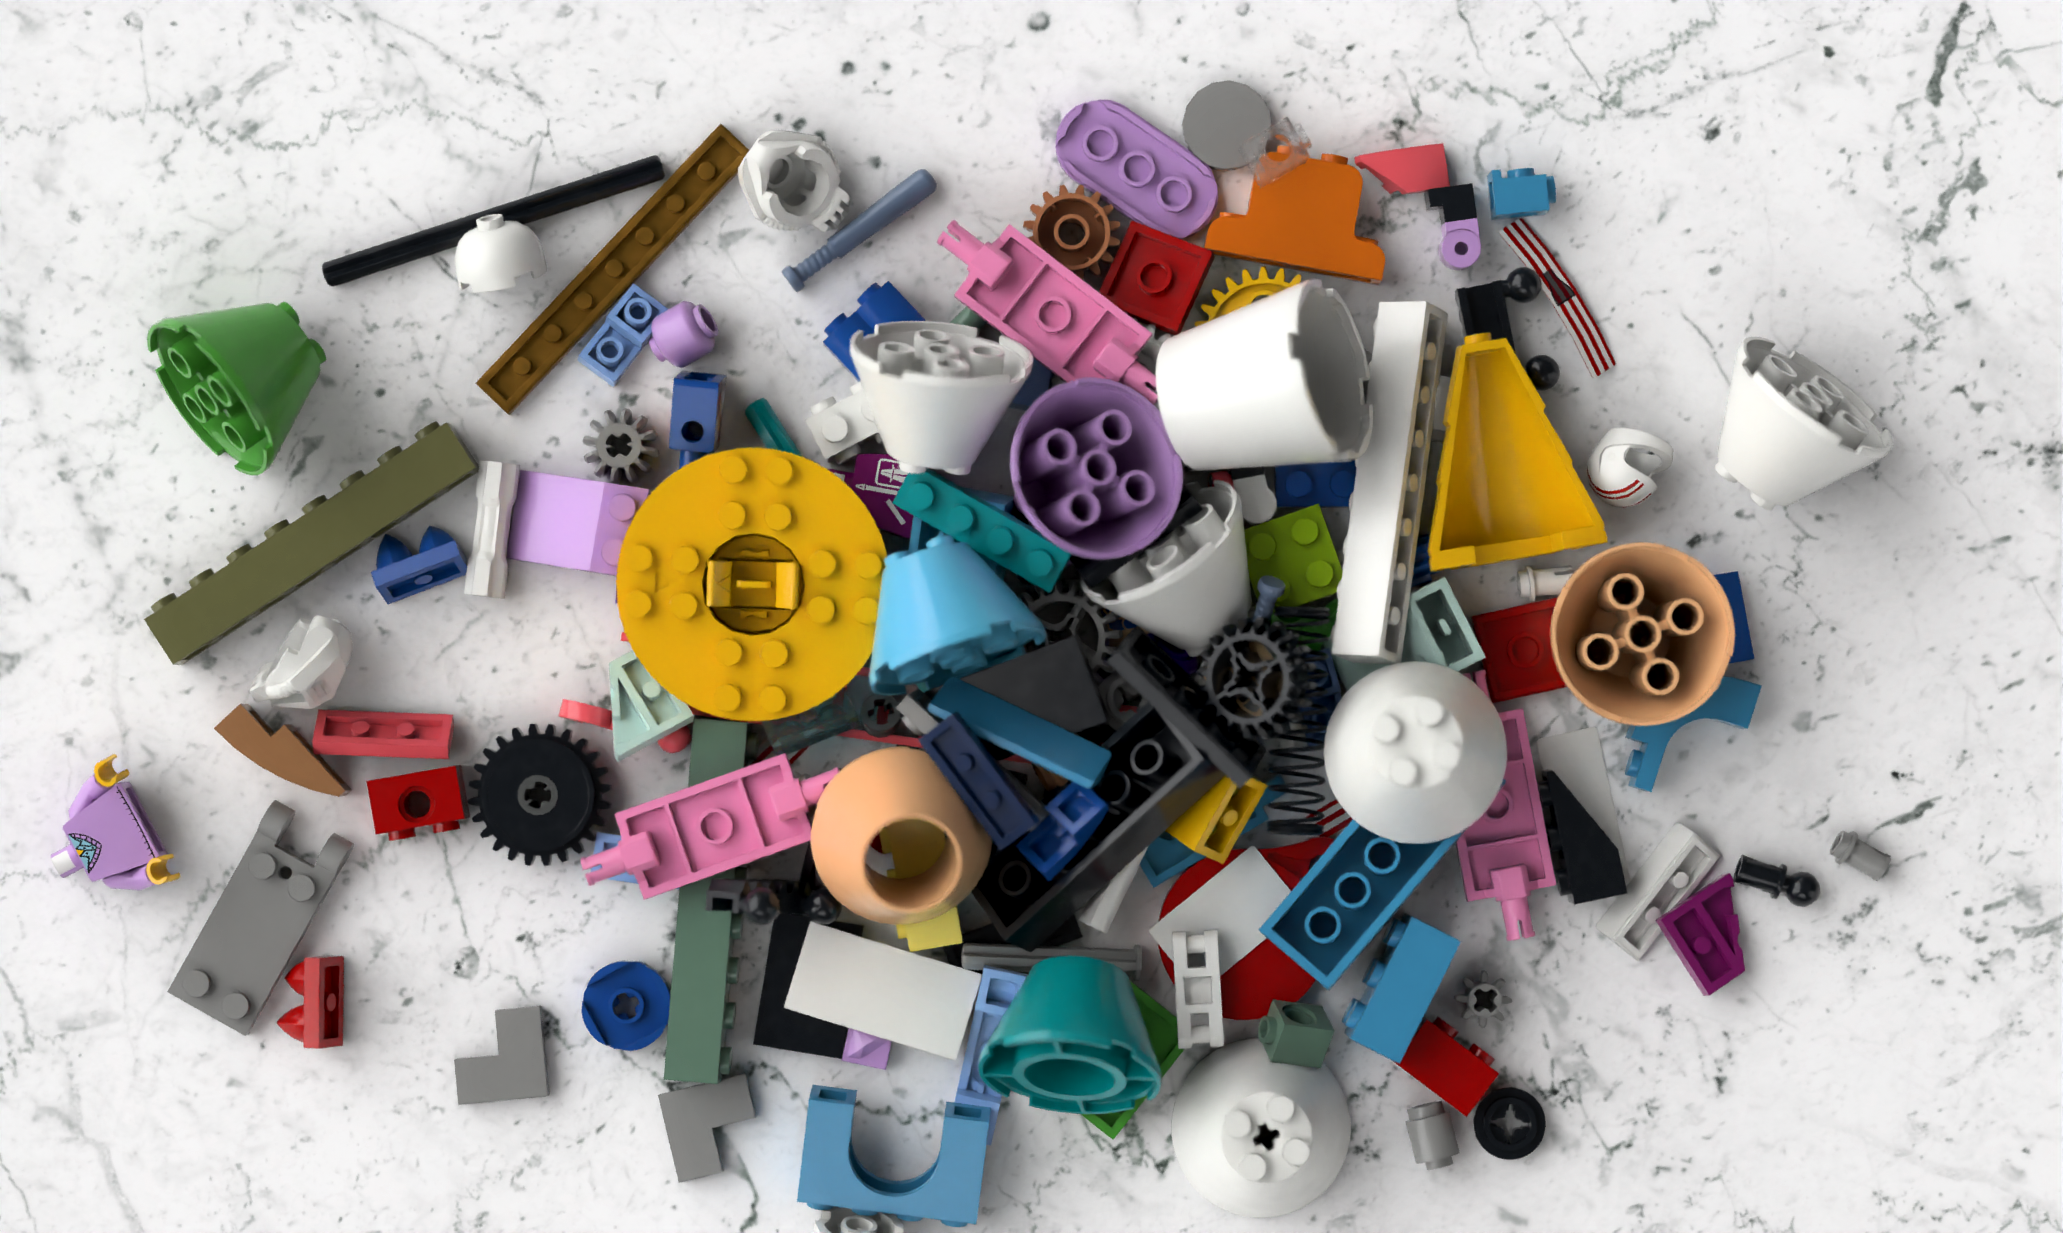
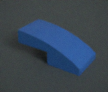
M1075 782L1067 786L1044 807L1049 816L1016 845L1019 852L1048 881L1059 873L1083 847L1109 809L1107 804L1090 788L1087 789Z

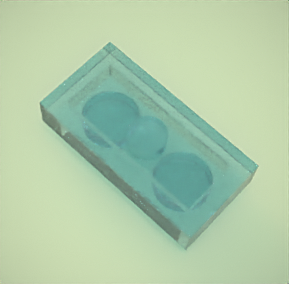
M845 686L834 696L802 713L786 718L761 721L775 756L793 753L861 726L858 714Z

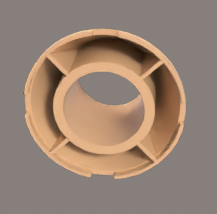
M909 746L888 747L872 751L853 760L841 769L828 783L817 802L810 836L811 850L816 869L830 893L842 905L857 915L872 921L892 925H906L928 921L958 905L970 894L981 879L992 847L991 837L928 753L924 750L909 749ZM908 818L923 819L936 824L946 832L945 846L939 859L928 870L914 877L890 878L877 873L865 862L866 852L872 839L881 829L892 822Z

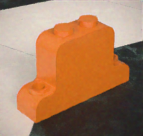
M1279 145L1277 152L1264 154L1255 167L1246 215L1220 212L1219 218L1210 224L1206 234L1204 248L1213 251L1214 255L1375 285H1379L1382 281L1385 255L1378 246V241L1355 236L1354 233L1363 179L1355 167L1347 165L1348 158L1343 156L1322 154L1321 160L1303 157L1304 150Z

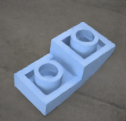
M633 283L606 316V321L578 355V361L614 387L644 348L649 338L652 337V321L658 315L668 310V308Z

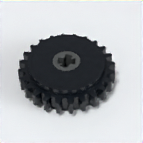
M530 724L529 735L524 736L520 728L516 727L512 729V741L509 742L503 736L496 738L497 744L500 747L497 752L490 748L483 750L484 755L489 761L486 765L476 763L473 767L482 775L480 780L469 781L468 786L478 789V797L469 799L468 804L480 807L481 812L472 817V821L485 822L487 827L480 834L482 839L492 835L497 838L492 848L495 852L507 846L510 848L508 859L511 861L515 860L522 853L525 854V865H533L536 856H541L543 865L549 866L552 862V854H557L561 862L569 860L567 849L572 848L575 852L581 854L585 851L581 843L583 838L592 842L596 840V834L591 829L594 825L605 826L607 823L603 817L599 816L600 809H609L612 806V803L602 800V793L612 790V785L601 784L600 777L609 771L607 767H595L594 762L599 758L600 753L595 751L587 755L583 751L587 746V739L582 738L574 744L571 742L573 731L570 729H566L561 737L556 736V726L553 724H548L545 734H540L537 724ZM540 782L547 785L544 791H551V799L543 801L541 807L533 804L537 799H530V790L538 788Z

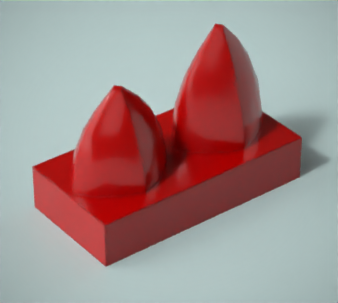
M344 956L305 957L304 961L295 965L285 976V980L290 987L304 997V1005L289 1010L276 1023L290 1037L303 1042V1048L321 1049L343 1046Z

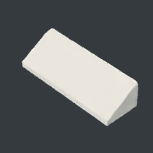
M1676 823L1626 886L1627 894L1617 897L1597 923L1596 929L1639 961L1662 932L1655 920L1686 900L1721 855L1693 831L1680 823Z

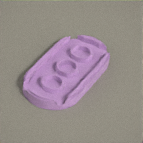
M1112 100L1085 102L1071 109L1060 123L1056 136V154L1063 171L1075 183L1083 185L1084 189L1091 194L1097 191L1101 193L1100 200L1108 205L1112 204L1116 211L1129 220L1179 239H1186L1199 233L1211 221L1218 204V186L1211 168L1197 158L1190 150L1124 105Z

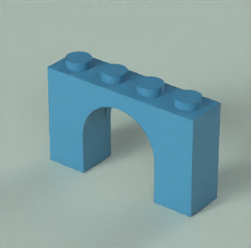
M812 1085L808 1103L797 1202L807 1203V1206L817 1210H830L833 1207L850 1208L852 1212L863 1216H873L878 1214V1212L896 1214L899 1219L912 1222L920 1221L923 1218L941 1220L944 1225L951 1227H964L967 1223L977 1224L991 1113L990 1107L946 1102L941 1147L935 1162L928 1170L915 1178L892 1181L880 1178L869 1172L860 1163L854 1152L852 1130L857 1090Z

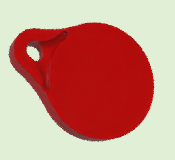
M1319 836L1289 845L1256 849L1292 891L1309 871L1310 861L1318 855H1323L1336 839ZM1248 848L1232 849L1224 864L1205 857L1188 867L1176 879L1166 894L1158 922ZM1266 938L1220 976L1222 1017L1233 1020L1260 1019L1263 1016H1267L1273 999L1297 1002L1314 984L1315 979ZM1158 944L1164 968L1175 985L1174 963Z

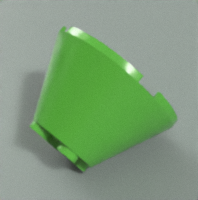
M282 302L277 306L272 303H263L166 318L158 321L148 331V350L152 353L157 349L162 365L155 371L178 412L195 434L218 457L226 452L237 460L238 463L234 465L236 470L252 476L265 472L275 460L320 375V365L326 361V355L322 347L314 339H308L298 325L300 320L296 311L286 302Z

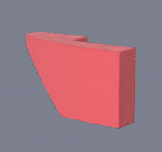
M1443 143L1381 151L1354 157L1355 164L1360 169L1366 168L1383 182L1382 187L1390 194L1399 191L1402 195L1423 193L1428 189L1450 186Z

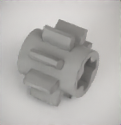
M1481 970L1479 981L1476 982L1463 977L1462 981L1467 986L1465 994L1454 996L1455 1000L1465 1002L1467 1006L1462 1012L1461 1017L1466 1020L1475 1013L1478 1015V1023L1482 1028H1485L1487 1024V1017L1494 1016L1503 1021L1504 1016L1499 1011L1502 1003L1509 1004L1512 1002L1510 997L1502 996L1499 991L1506 981L1500 978L1493 984L1488 983V974L1485 970ZM1481 989L1484 992H1488L1491 989L1493 991L1489 996V1000L1492 1002L1490 1008L1486 1009L1481 1005L1476 1009L1473 1005L1477 1002V998L1474 995L1476 990Z

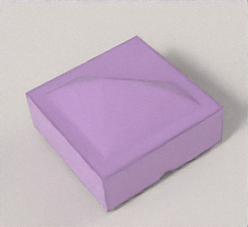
M849 1028L842 1061L886 1070L892 1041Z

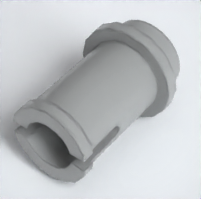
M1841 831L1830 848V854L1835 856V862L1838 864L1845 862L1872 877L1873 880L1878 881L1887 870L1891 856L1857 839L1858 834L1856 832L1847 833Z

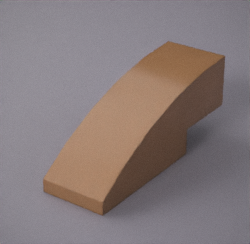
M239 704L214 728L240 753L258 766L286 781L313 791L338 797L346 796L352 791L320 754H314L313 747L292 724H284L278 731L274 732L249 704Z

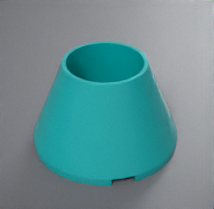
M1083 956L1051 957L1039 961L1031 968L982 1050L978 1065L981 1079L1000 1095L1007 1098L1010 1096V1091L1030 1097L1029 1106L1072 1114H1106L1134 1109L1135 1100L1146 1095L1147 1100L1151 1101L1161 1089L1162 1081L1161 1070L1128 975L1122 969L1109 962Z

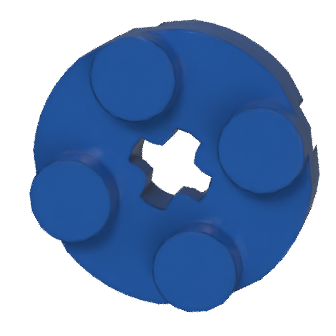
M622 960L611 963L596 972L587 985L582 1001L581 1012L583 1021L590 1034L598 1042L606 1046L625 1051L644 1048L659 1038L668 1024L670 988L658 971L641 961ZM625 993L629 998L636 996L639 1004L635 1007L637 1014L635 1017L630 1018L627 1013L619 1015L616 1012L615 1007L620 1004L619 994Z

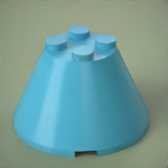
M952 535L931 539L926 543L927 549L910 554V551L893 553L884 559L886 568L882 574L869 673L871 690L878 695H902L907 693L905 685L925 682L927 690L944 685L951 677L960 679L1026 654L1024 645L1033 639L1036 645H1040L1046 639L1047 634L1044 624L969 544L962 542L954 543Z

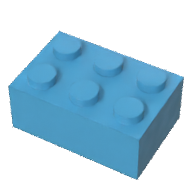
M1404 913L1401 921L1393 918L1382 940L1388 946L1381 960L1373 958L1363 976L1362 982L1367 985V988L1361 1000L1353 998L1342 1018V1022L1347 1026L1344 1033L1351 1040L1399 1064L1461 941Z

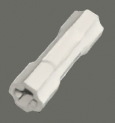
M479 461L476 487L478 507L472 555L467 563L464 594L505 599L509 566L506 555L512 505L517 499L520 465L495 461Z

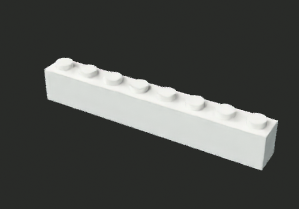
M1427 301L1380 302L1378 317L1373 324L1375 339L1372 360L1368 364L1370 379L1368 380L1366 404L1370 403L1373 405L1372 433L1367 449L1361 457L1355 459L1357 470L1354 491L1349 499L1350 521L1348 535L1343 542L1344 564L1342 579L1337 586L1338 608L1336 622L1331 630V654L1353 663L1391 665L1401 663L1434 422L1436 392L1439 385L1448 318L1447 312Z

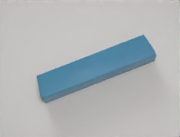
M951 677L945 682L927 708L929 713L944 720L952 713L958 711L975 735L1087 789L1101 782L1112 757V753L1109 750L956 677Z

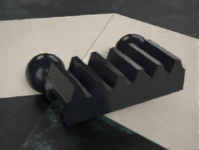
M1521 267L1513 270L1506 280L1456 289L1455 300L1459 308L1463 338L1469 335L1490 332L1492 340L1506 338L1516 354L1505 298L1510 297L1519 303H1528L1536 299L1542 285L1537 272L1531 268ZM1547 355L1534 356L1523 367L1534 387L1539 391L1552 388L1560 376L1557 362Z
M712 879L706 893L707 911H732V913L746 914L756 924H768L775 920L778 914H808L816 923L829 924L834 922L842 911V904L827 888L817 889L812 892L811 883L781 879Z

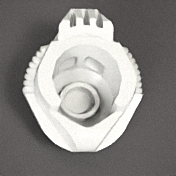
M771 130L764 132L748 151L738 167V176L744 195L758 221H762L768 227L778 230L798 231L801 227L807 228L808 225H813L823 232L837 229L849 212L850 197L838 186L841 182L839 177L841 170L839 169L840 165L837 164L836 155L824 140L822 141L820 136L787 130Z
M315 616L310 621L300 618L279 649L275 661L263 665L259 669L258 675L254 677V682H252L250 689L253 701L258 703L270 700L271 706L313 709L332 699L353 652L351 632L338 619Z

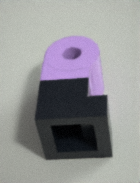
M1472 183L1428 189L1424 193L1426 211L1439 209L1443 236L1438 252L1441 262L1452 270H1463L1470 267L1478 260L1481 253Z

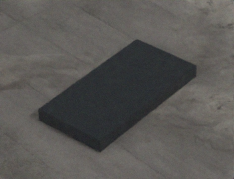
M1135 626L1107 662L1233 783L1241 788L1252 777L1267 751L1266 748L1257 739L1245 740L1242 733L1237 736L1227 733V723L1218 726L1217 721H1214L1217 711L1208 712L1207 708H1203L1210 699L1209 695L1197 692L1196 690L1201 686L1140 627Z
M1078 634L960 678L962 681L1073 734L1110 720ZM943 685L923 693L933 700ZM977 736L989 754L997 761L1017 755Z

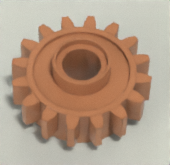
M1060 185L1059 196L1053 198L1046 191L1043 193L1045 203L1043 207L1035 204L1030 206V211L1036 219L1035 221H1024L1023 228L1033 232V236L1028 237V239L1082 280H1084V272L1087 270L1098 277L1101 274L1098 263L1102 261L1111 265L1114 259L1107 252V249L1118 248L1120 240L1110 236V232L1120 229L1119 221L1108 220V216L1113 212L1114 207L1112 204L1101 207L1098 204L1101 193L1098 191L1089 198L1084 195L1083 185H1079L1075 193H1068L1066 186ZM1075 223L1083 229L1085 236L1080 243L1067 245L1061 241L1058 233L1065 224Z

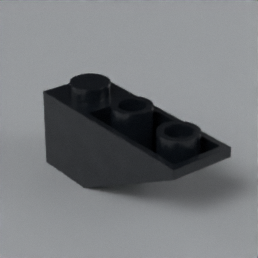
M1549 769L1541 770L1543 781H1538L1537 785L1542 808L1549 807L1552 825L1546 826L1549 848L1551 852L1558 851L1562 869L1555 870L1560 896L1567 895L1568 901L1575 905L1627 894L1618 848L1556 773Z

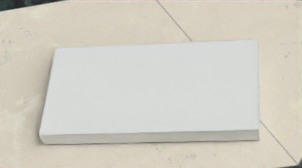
M810 921L783 1008L956 1061L982 974Z

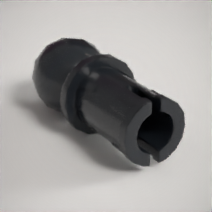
M1741 855L1733 877L1734 882L1771 893L1770 896L1774 899H1777L1780 892H1784L1792 904L1801 907L1814 903L1820 894V884L1815 876L1810 873L1799 871L1789 876L1786 875L1787 865L1781 864L1777 867L1745 855Z

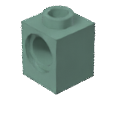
M1273 999L1267 1016H1263L1260 1021L1258 1037L1271 1062L1321 1068L1335 1030L1322 1006Z

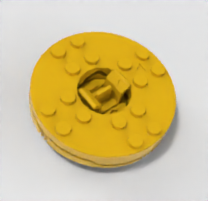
M737 448L720 451L697 459L671 474L655 488L636 512L623 540L617 565L616 593L619 615L627 639L641 664L666 691L682 702L705 713L731 720L768 721L786 718L809 710L834 696L854 678L870 657L873 650L882 574L886 568L884 559L887 557V551L877 524L866 505L843 480L823 466L796 454L776 449Z

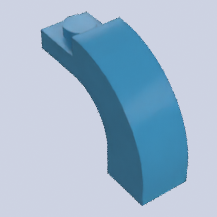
M1723 676L1716 691L1691 713L1677 720L1658 725H1630L1625 738L1642 744L1639 751L1632 750L1625 770V775L1631 776L1628 786L1652 792L1670 738L1679 728L1691 721L1706 718L1740 729H1748L1762 686L1742 679Z

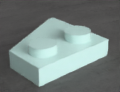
M633 650L609 662L614 757L617 762L693 722L694 714L689 706L666 691L644 668Z

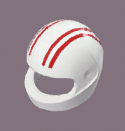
M1613 428L1594 447L1588 459L1587 477L1589 485L1600 500L1611 506L1620 508L1636 506L1647 500L1654 493L1657 486L1650 477L1654 473L1667 470L1672 465L1674 449L1670 444L1652 434L1629 428ZM1632 449H1645L1655 453L1656 455L1645 454Z

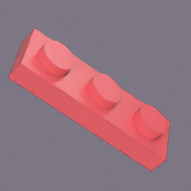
M318 710L312 740L314 754L449 759L454 720L451 714Z

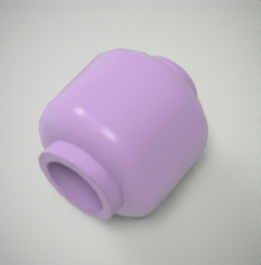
M682 301L661 313L652 321L651 330L653 337L649 338V345L654 355L661 362L667 360L672 365L683 368L714 349L718 328L712 315L703 305L699 304L696 306L691 302Z

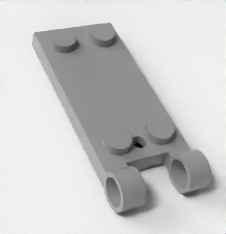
M277 800L272 802L264 814L253 840L167 991L245 1036L253 1028L354 847V843L333 833L324 845L314 866L278 846L290 826L296 811ZM284 866L292 870V875L289 879H284L280 874V870Z

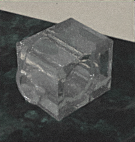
M1286 117L1240 143L1238 151L1261 189L1306 163L1310 157L1307 149L1312 147V144L1303 127L1299 123L1292 126L1290 120ZM1276 139L1284 141L1290 149L1289 158L1281 162L1271 160L1265 151V145L1269 141Z

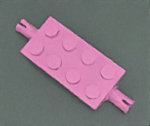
M953 220L947 226L948 232L957 238L959 242L943 231L937 240V244L945 247L967 264V271L970 272L964 283L954 294L958 301L1001 334L1025 346L1035 360L1065 383L1079 378L1109 379L1134 389L1153 405L1157 403V394L1146 386H1150L1157 392L1156 375L1137 361L1139 359L1137 355L1152 337V333L1010 224L992 244L990 242L984 244L960 226L956 220Z
M1486 671L1472 672L1474 683L1489 698L1485 677ZM1464 673V674H1463L1464 676H1466L1467 678H1469V679L1471 680V675H1470V673ZM1523 708L1498 713L1503 724L1507 742V763L1503 778L1506 780V783L1497 793L1487 811L1468 827L1455 843L1466 901L1494 897L1496 901H1500L1507 941L1520 939L1518 920L1522 937L1529 938L1535 936L1527 896L1531 895L1532 890L1556 885Z
M787 753L615 813L622 840L618 841L617 847L580 859L583 870L602 865L601 869L585 874L587 882L592 886L597 882L628 872L629 875L634 874L645 900L809 842L812 824L807 812H810L811 806L817 804L822 792L826 788L825 786L840 770L838 767H835L833 770L800 781L798 777L795 778Z

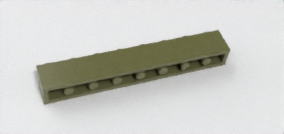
M437 421L427 425L414 435L418 441L405 450H402L400 446H396L377 459L380 464L379 467L366 475L362 470L350 475L339 484L342 491L328 500L325 495L315 498L302 508L305 515L290 524L287 519L280 521L264 532L267 539L253 549L250 544H246L228 555L226 559L230 564L214 573L212 568L207 569L191 579L188 583L192 588L179 597L171 593L151 606L154 613L144 620L172 664H185L478 473L479 465L453 425L446 422L440 426Z

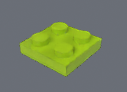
M1319 504L1244 530L1249 578L1257 601L1260 596L1257 584L1262 576H1273L1285 583V591L1281 597L1277 598L1275 606L1300 607L1337 594V586L1342 579V568Z

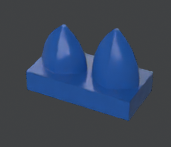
M429 526L421 540L419 554L413 556L401 541L389 534H385L377 552V570L371 571L376 589L386 603L391 604L465 576L468 560L456 540L440 528Z

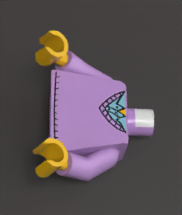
M116 754L98 762L94 767V774L82 785L68 810L70 820L63 825V830L71 844L51 854L52 863L59 875L65 878L84 868L92 882L102 880L111 889L143 890L156 884H164L179 879L180 873L171 875L166 867L167 861L174 858V855L167 853L130 782L116 784L129 776L128 769L120 773L113 769L112 762L118 757Z

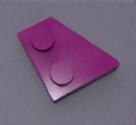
M1730 873L1722 874L1655 920L1703 996L1711 995L1745 971L1743 951L1738 944L1740 928L1738 914L1734 915L1730 887H1734V881Z

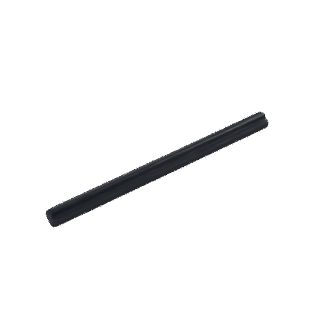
M653 155L322 264V272L327 284L334 287L456 247L466 232L477 227L476 220L481 217L502 214L504 221H517L524 225L662 180L665 177V171L661 159Z

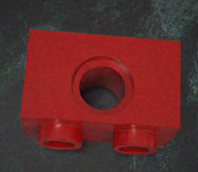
M461 765L367 781L375 834L388 832L389 841L416 837L415 827L432 825L433 833L460 829L459 820L470 818ZM416 791L424 792L430 799V809L423 817L414 815L409 808V799Z

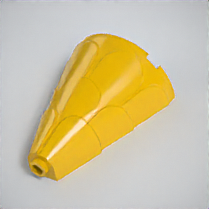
M1490 332L1464 337L1465 344L1456 348L1442 422L1446 427L1436 478L1438 490L1427 551L1430 557V572L1443 571L1447 568L1454 570L1501 563L1607 543L1604 521L1572 466V458L1544 413L1545 404L1508 340L1506 338L1492 340Z

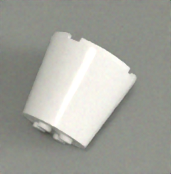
M1321 279L1304 281L1170 337L1160 347L1156 362V390L1160 413L1175 451L1183 462L1194 470L1342 462L1361 457L1368 447L1373 425V405L1370 403L1365 404L1362 381L1370 379L1365 351L1355 322L1343 299L1333 287L1328 289L1322 288Z

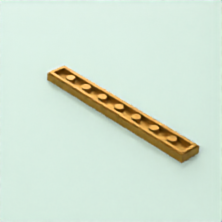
M720 124L475 384L510 415L738 174V167L749 149Z

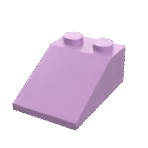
M520 470L517 499L515 500L506 558L616 576L620 550L627 529L636 512L652 491L614 483Z

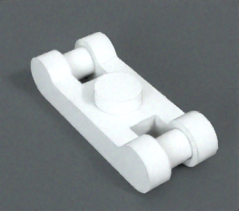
M1204 930V935L1186 936V931L1172 932L1178 1049H1192V1044L1210 1043V1047H1224L1217 930ZM1205 953V966L1188 967L1187 954ZM1208 1013L1209 1025L1191 1026L1190 1014Z

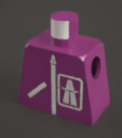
M857 454L854 473L828 469L857 494L871 513L878 529L910 540L914 515L892 504L908 472L899 469L898 460L889 454Z

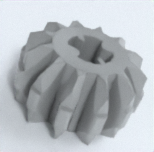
M623 409L620 423H617L614 413L611 410H607L604 412V416L608 426L604 428L596 420L590 422L591 428L600 433L598 438L583 437V444L597 448L596 451L589 452L584 456L585 462L593 463L602 460L594 471V474L599 478L604 476L612 467L610 474L611 483L619 484L622 470H625L629 482L635 483L638 481L634 470L635 466L638 465L646 473H650L652 470L650 464L642 460L644 455L651 457L659 456L658 449L645 446V443L655 440L658 434L655 430H649L640 434L648 422V419L643 415L638 417L630 426L632 418L630 409ZM629 436L632 441L627 443V446L632 448L627 456L619 453L613 457L610 452L615 450L610 445L615 437L623 440Z

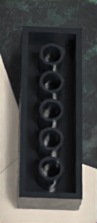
M1149 701L1100 745L1112 753V757L1101 782L1090 789L1107 804L1109 809L1087 842L1059 873L1048 881L1017 849L1016 845L1032 831L1025 832L1003 850H1000L995 843L992 845L986 869L971 893L1006 942L1028 952L1036 949L1225 776L1213 762ZM1068 780L1063 786L1057 785L1041 802L1048 805L1073 781Z

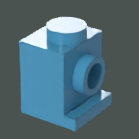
M1534 168L1507 171L1508 178H1501V170H1492L1487 175L1491 220L1545 215L1550 210L1549 203L1556 202L1554 177H1547L1546 174L1535 175Z

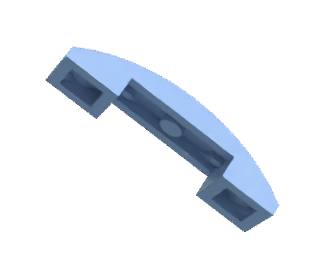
M984 965L954 1103L991 1108L987 1145H991L1002 1095L992 1090L981 1079L978 1072L979 1057L1028 974Z

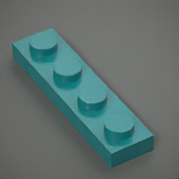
M926 468L924 473H908L892 504L943 533L952 535L957 541L969 544L973 550L1049 593L1054 589L1072 556V553L1053 544L1035 528L929 468Z

